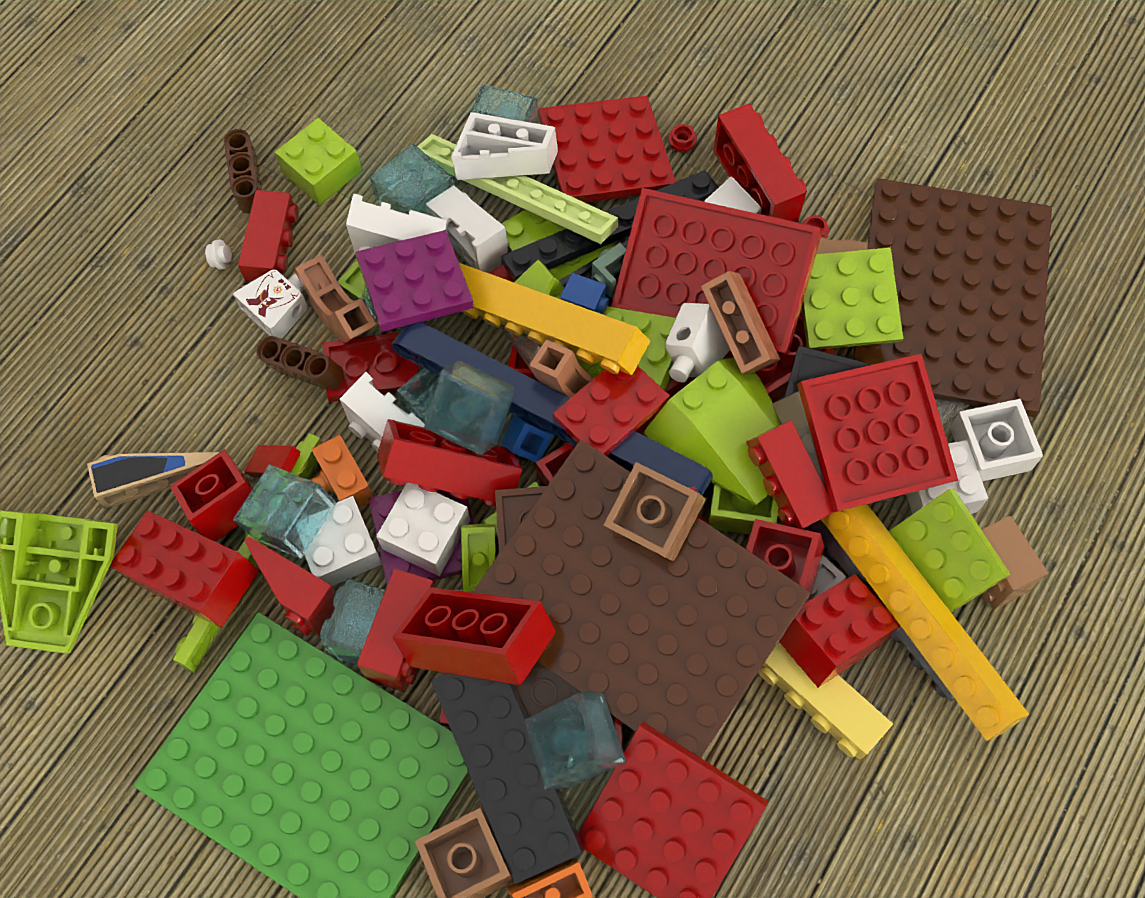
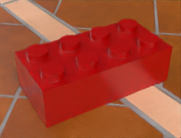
M750 103L718 115L713 152L728 176L734 178L760 205L761 215L798 223L807 194L805 183L795 175L789 158L783 156L779 150L774 135L768 133L762 116L754 111Z
M387 419L377 453L382 476L386 477V480L398 485H405L406 482L413 483L428 492H437L438 489L444 490L460 499H469V497L479 498L482 502L491 506H496L495 490L516 489L523 470L513 452L506 447Z
M148 510L110 564L111 568L132 583L220 628L223 627L259 572V569L239 552Z
M429 588L392 638L410 667L521 686L556 631L541 601Z

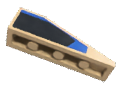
M219 452L132 453L101 456L97 461L87 463L94 498L106 509L170 489L171 485Z

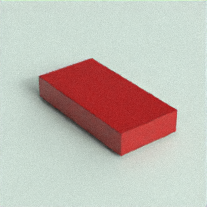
M258 445L244 472L253 478L286 480L296 464L301 451L294 446Z

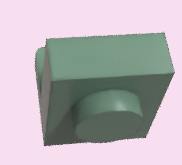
M621 243L612 249H605L598 256V259L592 262L591 280L605 284L606 294L609 297L615 294L616 279L613 276L621 271L626 248Z

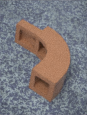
M322 254L295 267L294 272L309 296V303L324 325L336 338L342 342H348L377 325L362 298L353 301L344 292Z
M547 339L529 365L540 383L569 398L573 397L594 379L578 363L574 351Z

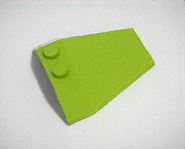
M734 357L718 360L671 397L643 432V435L703 465L713 474L710 482L754 506L759 505L769 496L764 488V477L759 467L752 463L748 455L749 447L746 441L781 425V422L761 379L755 373L742 374Z
M0 510V611L6 646L66 654L71 653L114 558L117 523L51 514Z

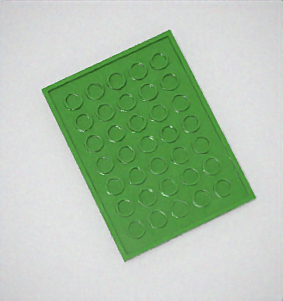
M258 612L133 786L299 898H392L419 855L415 840L434 831L469 775L454 735L450 730Z

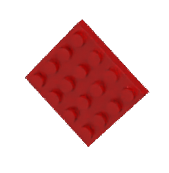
M648 96L538 109L540 124L555 127L558 153L552 168L560 192L582 202H592L637 196L641 194L642 188L656 191L676 182Z
M922 354L804 380L797 384L833 513L958 481Z
M642 722L578 835L586 851L657 898H712L769 801L650 725Z

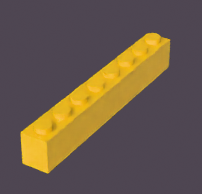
M459 263L473 299V309L462 312L473 319L481 316L488 324L496 328L504 325L506 330L519 337L525 333L529 339L540 345H543L547 339L574 351L577 358L592 365L594 361L601 363V367L613 374H618L619 371L632 375L650 343V340L636 326Z
M868 504L834 512L821 519L986 741L1003 734L1029 715Z

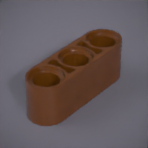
M234 129L229 131L224 137L230 186L239 209L244 213L250 214L255 191L262 190L257 155L249 134L245 130Z
M275 336L265 337L257 346L258 358L278 373L326 390L337 388L343 381L344 371L342 367L322 352Z

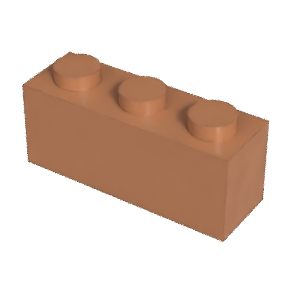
M728 271L701 286L742 374H753L780 360L739 273Z

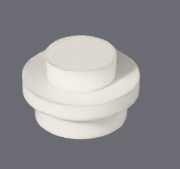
M214 240L212 244L206 246L205 254L208 264L220 270L226 269L232 259L230 247L222 240Z

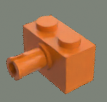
M341 435L311 449L321 470L319 471L320 475L294 487L304 505L329 491L331 494L335 493L338 501L353 496L358 508L369 503V498L373 497L371 489Z
M571 858L517 884L514 883L507 886L511 898L593 897L581 865L575 858Z

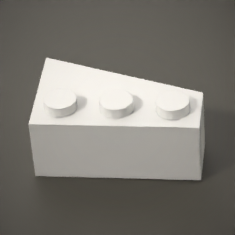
M471 112L451 156L457 180L550 173L558 153L555 127Z
M453 185L425 204L427 215L447 220L451 245L470 267L489 273L501 265V256L508 253L507 247L509 246L506 238V228L472 201L466 193L461 192Z
M353 193L346 226L355 255L356 251L446 230L450 238L447 220L410 210L409 214L390 210L391 204L381 202V206L366 203L362 201L363 196Z
M367 372L340 398L350 423L348 428L360 439L365 436L373 442L371 445L377 452L387 419L430 429L412 412L408 415L393 403L396 398L389 392L383 396L376 390L372 384L373 378Z

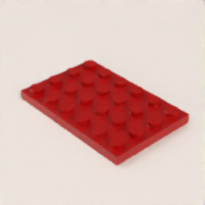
M642 188L611 307L677 318L683 303L709 304L702 290V285L728 271L736 272L741 275L776 351L789 354L823 229Z

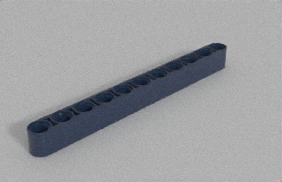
M422 322L403 326L391 343L393 350L403 358L573 446L578 444L553 419V413L570 399L558 391ZM636 431L630 434L606 456L629 472L632 471L637 462L686 487H696L697 492L702 496L713 478V474L703 465Z

